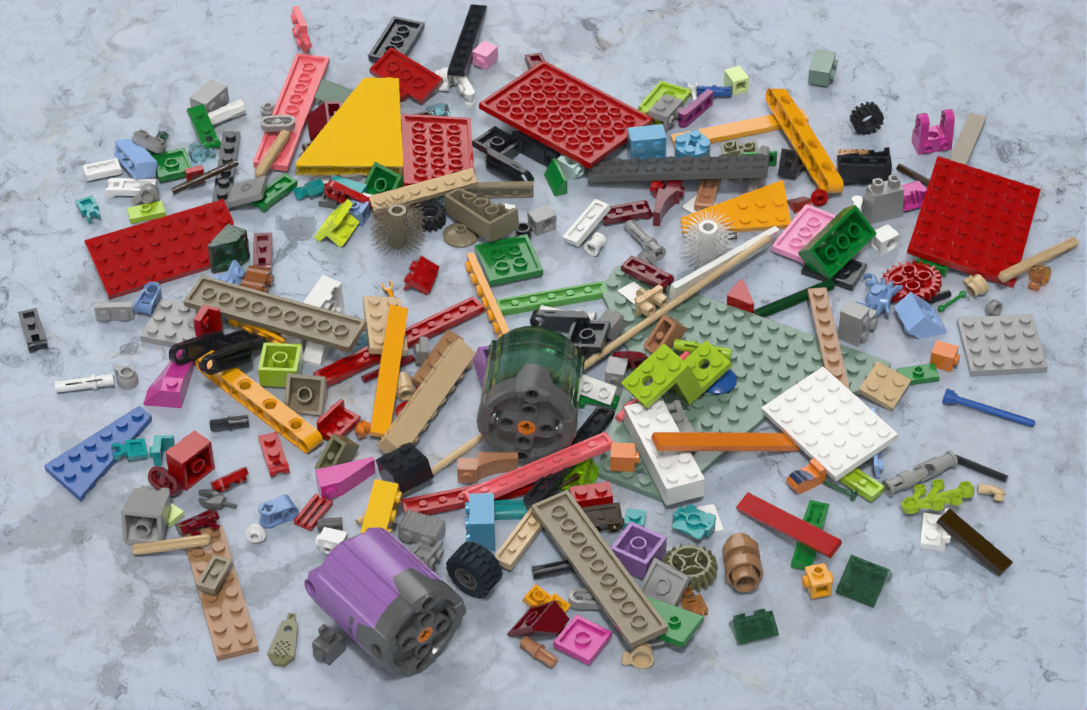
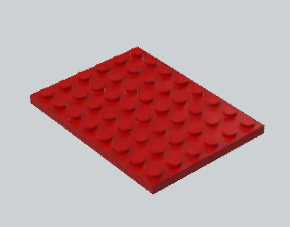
M544 60L479 103L480 110L589 169L627 143L628 128L650 126L653 124L652 117Z
M937 156L906 253L971 275L979 274L984 279L1013 288L1017 276L1006 282H1001L998 279V275H1000L1001 271L1021 262L1041 189Z

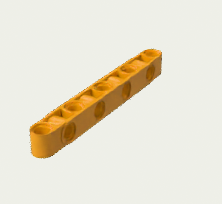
M768 88L765 94L766 102L813 180L826 193H841L844 187L843 180L795 101L786 89Z
M213 350L209 351L208 353H206L205 355H203L195 361L199 371V362H201L204 356L214 352ZM212 360L207 363V369L211 368ZM237 367L214 375L201 372L220 389L304 453L310 452L323 442V437L316 428Z

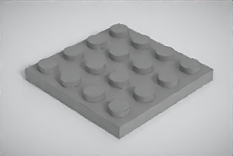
M1033 314L957 318V327L970 377L1047 373L1048 366Z

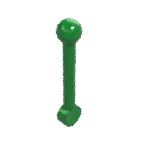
M960 291L958 296L944 305H939L938 311L944 312L946 307L960 298H965L966 292Z

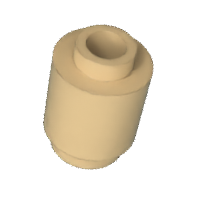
M399 372L396 396L402 401L410 400L415 389L410 375L406 372Z

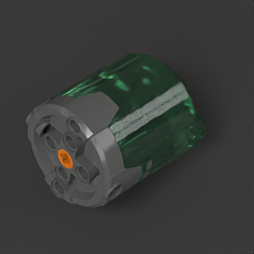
M542 326L515 328L500 336L498 340H492L488 347L483 388L476 421L478 431L482 434L484 440L496 452H518V465L529 464L566 447H570L577 433L581 383L585 365L584 355L578 353L576 346L566 336L558 331Z

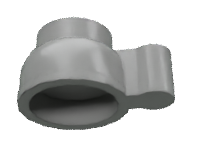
M144 184L139 191V196H135L132 199V203L136 205L140 201L145 204L157 201L160 194L159 189L154 184Z
M114 366L119 388L131 390L139 384L138 375L132 367Z

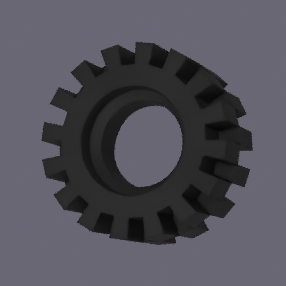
M866 102V105L861 103L860 107L856 106V111L852 110V114H850V122L858 134L862 133V135H865L866 132L868 135L871 134V131L877 132L875 129H880V125L884 123V117L878 105L874 104V102ZM871 116L868 120L863 121L866 117Z
M426 200L424 204L420 202L421 204L415 208L425 212L421 215L425 217L422 220V223H425V225L421 226L425 230L422 232L428 230V233H432L431 230L436 232L438 228L441 230L446 222V209L444 205L438 201L434 203V200H431L430 203Z

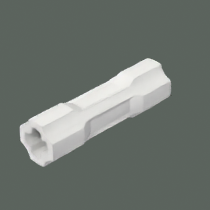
M237 99L220 109L208 113V116L214 126L230 118H236L245 114L246 107L241 99Z

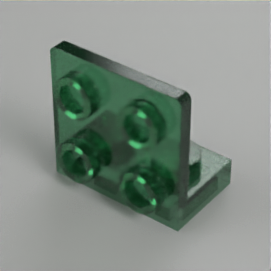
M851 554L837 586L836 593L874 608L885 581L890 582L893 574L890 569Z

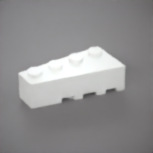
M322 275L303 303L342 313L344 311L342 283ZM281 333V337L285 339L287 344H302L303 353L305 352L307 340Z

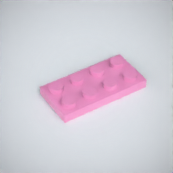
M806 204L773 243L771 251L804 264L805 262L798 252L836 215Z

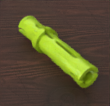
M675 338L673 350L687 351L691 354L702 343H697L696 340L691 342ZM712 345L729 361L731 360L732 348Z

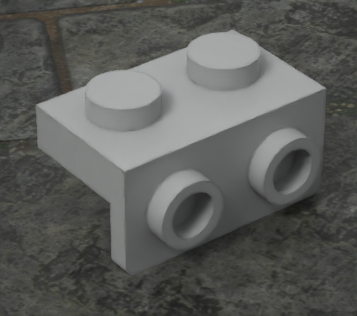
M664 94L650 108L648 116L663 121L664 130L667 131L680 118L678 115L679 109L683 106V100Z
M439 540L434 547L418 541L411 552L433 570L436 561H440L443 556V541Z

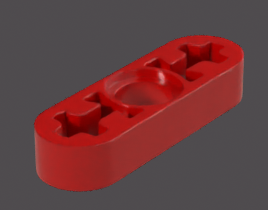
M330 180L323 189L326 196L341 204L348 199L345 195H349L353 201L369 202L370 211L372 209L369 197L334 180Z

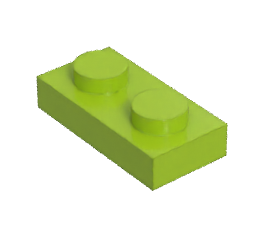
M858 468L840 478L841 483L870 502H873L880 496L885 489L884 485Z

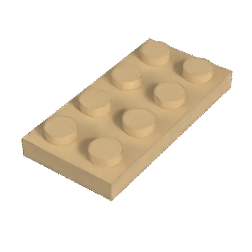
M363 296L364 319L367 321L369 354H381L389 305L402 307L401 298ZM406 333L402 348L403 356H407L408 352Z

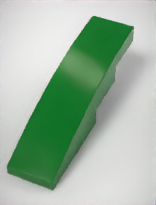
M809 500L803 520L823 530L830 504ZM796 542L791 567L805 570V567L813 565L817 552Z

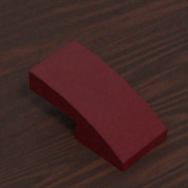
M637 351L614 352L612 356L628 359V370L630 367L635 370L648 358L645 353Z

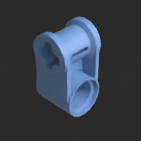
M149 282L144 286L134 303V313L149 314L150 317L152 316L162 298L159 283Z
M281 495L278 498L263 502L258 507V511L261 514L259 524L265 529L292 521L299 514L298 508L288 495Z

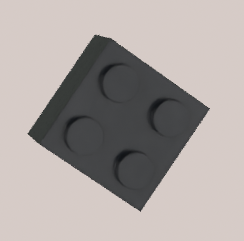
M411 442L403 444L399 448L385 453L382 457L376 459L382 480L399 484V490L402 494L434 478L428 458Z

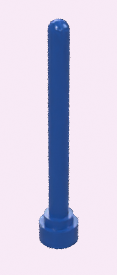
M948 388L945 391L943 404L955 405L956 403L1029 427L1035 426L1033 419L960 397L954 390Z

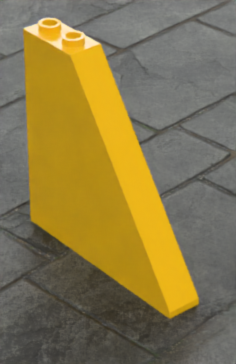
M363 78L297 160L295 175L340 176L362 174V176H368L374 162L402 175L403 150L399 78Z

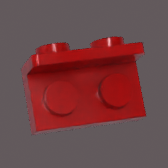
M203 304L193 319L196 337L212 331H223L221 310Z

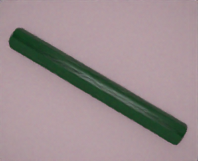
M832 279L825 280L754 310V314L765 318L808 300V289L827 288L828 292L835 288V283Z

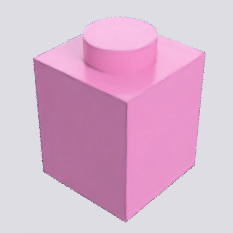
M483 41L472 51L473 65L488 70L498 60V46Z

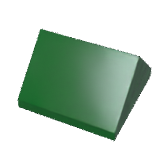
M374 162L364 183L367 184L365 193L376 195L401 188L404 184V176Z

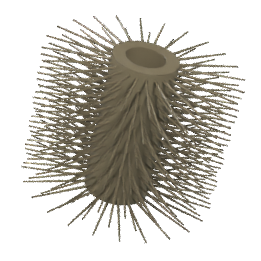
M398 199L397 204L395 202L394 205L391 204L389 207L384 208L385 206L377 211H370L375 215L378 212L382 213L377 214L379 217L370 216L374 219L370 222L374 223L370 229H373L375 226L378 228L373 231V233L379 234L376 236V239L379 240L376 242V245H379L378 242L382 243V247H384L383 244L390 245V249L393 247L394 252V249L397 248V256L398 248L401 250L405 246L407 249H410L407 246L408 244L412 245L416 242L415 245H418V242H425V240L421 239L425 236L421 233L425 230L421 228V226L425 225V223L421 222L425 219V217L421 216L425 212L419 211L418 208H414L416 211L410 207L407 209L404 206L405 204H398Z

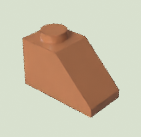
M663 314L643 347L652 354L663 344H666L671 349L674 346L675 338L681 340L688 328L675 318Z

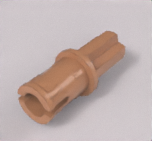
M528 636L523 637L520 641L519 647L530 653L534 660L539 659L549 667H555L558 658L545 650L543 644L536 643Z

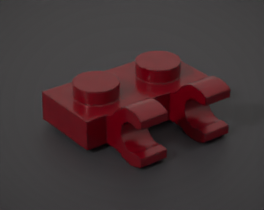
M209 509L175 524L177 532L183 535L186 533H190L191 536L201 535L197 528L202 526L204 528L209 527L211 531L220 528V525L216 522L220 517L216 510Z

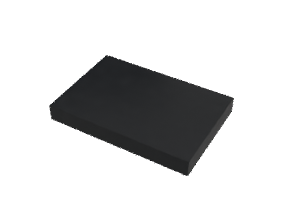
M850 259L831 278L835 283L834 286L853 291L865 273L867 264ZM806 264L801 269L802 275L822 282L828 280V278L810 269Z

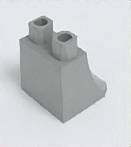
M897 174L889 175L888 181L884 182L880 178L873 179L872 184L867 186L865 195L862 197L863 203L861 207L862 214L870 225L903 217L904 189L900 184Z
M144 485L141 488H134L121 510L122 534L126 544L134 545L164 540L167 519L171 508L169 488H161L159 491L152 490L149 486Z

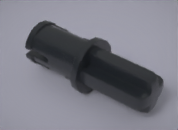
M228 415V418L210 420V430L230 429L232 431L235 428L249 427L248 415L236 417Z

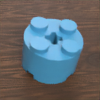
M692 130L691 132L676 136L675 158L710 156V140L701 134L699 130Z

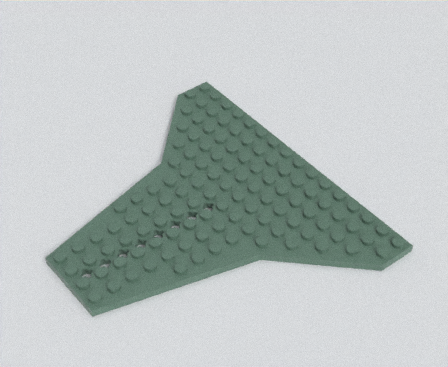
M616 266L604 282L607 292L602 293V299L606 308L612 312L617 310L625 316L622 320L628 325L619 335L621 336L646 319L647 316L644 314L639 317L634 314L636 305L618 290L632 282H635L644 290H651L654 287L622 272L621 267ZM667 285V289L663 292L666 297L669 296L671 285ZM695 293L665 314L675 318L688 328L681 340L691 342L696 340L697 343H703L707 340L714 346L732 348L730 362L733 366L730 369L737 378V383L733 390L725 394H711L705 391L691 405L672 388L661 396L664 403L667 404L672 403L674 400H680L682 409L687 410L685 414L695 432L752 433L769 419L762 413L761 407L823 367L817 336ZM655 305V312H656L657 310L660 309V307L657 306V305ZM661 317L624 342L623 345L626 351H637L645 353L647 357L651 356L652 353L644 348L643 345ZM839 344L849 388L855 396L861 395L858 391L877 361L889 368L891 367V362ZM671 348V350L678 356H680L683 353V351L673 350V348ZM704 363L701 369L708 367L710 363ZM630 367L627 377L634 371L633 368ZM647 380L644 386H648L653 380ZM624 387L608 433L614 443H634L624 424V419L621 422L615 419V416L623 409V406L635 398ZM611 450L602 453L596 470L597 478L665 504L640 453L639 464H635L634 472L610 471ZM730 451L690 452L703 475Z

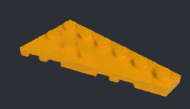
M784 180L710 206L706 210L702 209L700 212H694L680 219V223L683 224L681 225V230L690 229L688 230L690 232L693 229V224H698L695 221L699 220L697 216L702 220L703 215L705 220H708L709 216L711 221L713 217L717 219L723 215L717 220L716 224L724 220L719 225L728 223L723 227L727 231L737 233L765 231L774 226L778 229H786L791 223ZM682 230V235L688 233Z

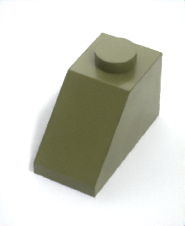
M332 434L315 469L352 462L360 446L346 436Z

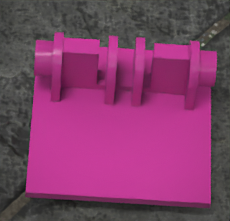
M920 181L901 185L904 189L903 212L921 208L927 188H924Z

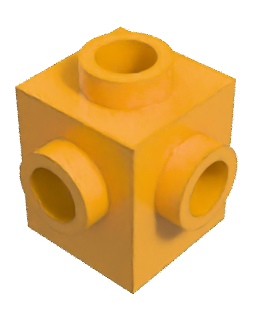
M825 563L805 567L802 585L804 588H807L810 598L831 596L833 575L831 571H828Z

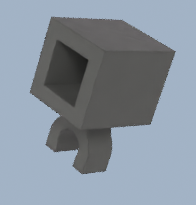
M323 624L318 629L320 635L312 642L313 656L319 662H324L330 666L346 650L345 636Z

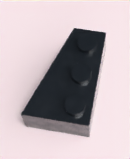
M885 147L884 151L875 152L874 149L868 150L867 154L861 155L858 152L837 155L836 170L841 176L843 183L865 185L872 183V180L876 178L882 179L883 182L888 181V177L892 172L890 148Z

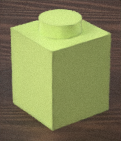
M741 66L724 70V84L726 87L732 86V95L748 91L749 77Z

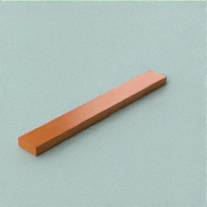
M653 432L651 436L658 451H799L800 449L785 433Z

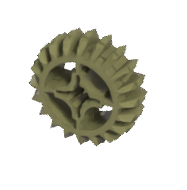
M680 543L679 548L673 546L672 550L667 551L666 556H664L663 562L692 577L686 588L690 594L693 590L699 593L701 588L707 590L708 585H712L714 580H716L718 571L716 558L712 555L711 550L706 551L705 546L699 548L698 544L691 546L688 543L687 546H683Z

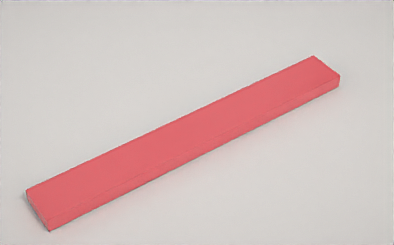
M603 432L462 491L463 497L469 502V494L494 493L495 499L533 483L541 477L545 478L551 473L554 474L563 468L571 467L611 450V443H614V441L606 432Z

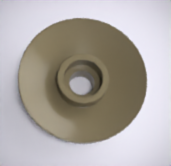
M456 222L445 228L443 239L452 247L465 248L475 244L479 239V234L464 224Z

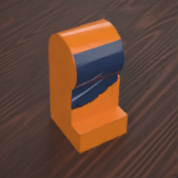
M814 458L809 461V465L793 471L787 477L786 483L797 494H802L826 482V468Z

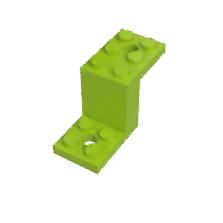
M707 340L684 361L666 344H663L626 377L621 384L647 409L670 388L691 405L733 365ZM704 363H710L706 369H701ZM647 380H653L651 385L644 386V383Z

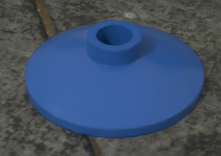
M729 369L706 392L711 394L730 392L737 383L735 373Z

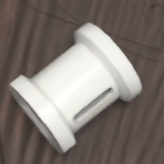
M596 232L592 235V239L585 243L584 249L589 255L596 256L600 251L599 249L607 244V239L603 234Z

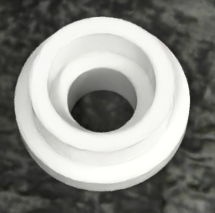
M252 524L245 531V538L251 543H261L265 539V530L259 524Z

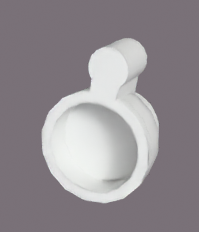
M448 67L436 70L435 74L443 78V83L438 87L439 92L449 91V86H452L453 82L451 76L448 75Z

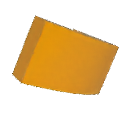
M537 584L531 588L522 600L529 607L555 600L564 612L570 608V604L556 593L551 596Z

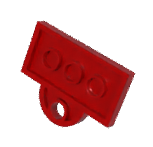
M392 47L369 69L370 74L377 78H399L400 102L409 97L422 105L443 83L442 77Z

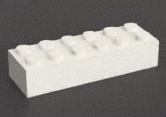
M662 397L648 409L640 402L624 406V424L665 504L670 505L704 496L705 478L691 452L658 451L651 438L653 432H680Z

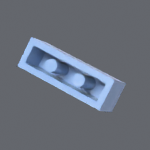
M132 138L115 140L114 156L118 158V161L135 180L155 177L156 170L158 169L157 161L144 147L133 142Z

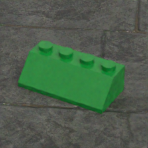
M853 205L839 212L798 254L810 269L831 279L877 233L859 208Z

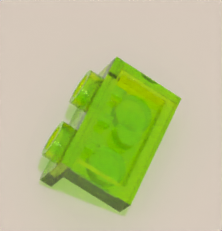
M591 458L576 464L563 482L570 479L574 473H578L580 479L562 487L561 491H569V487L596 483L597 476H599L598 466L595 465Z

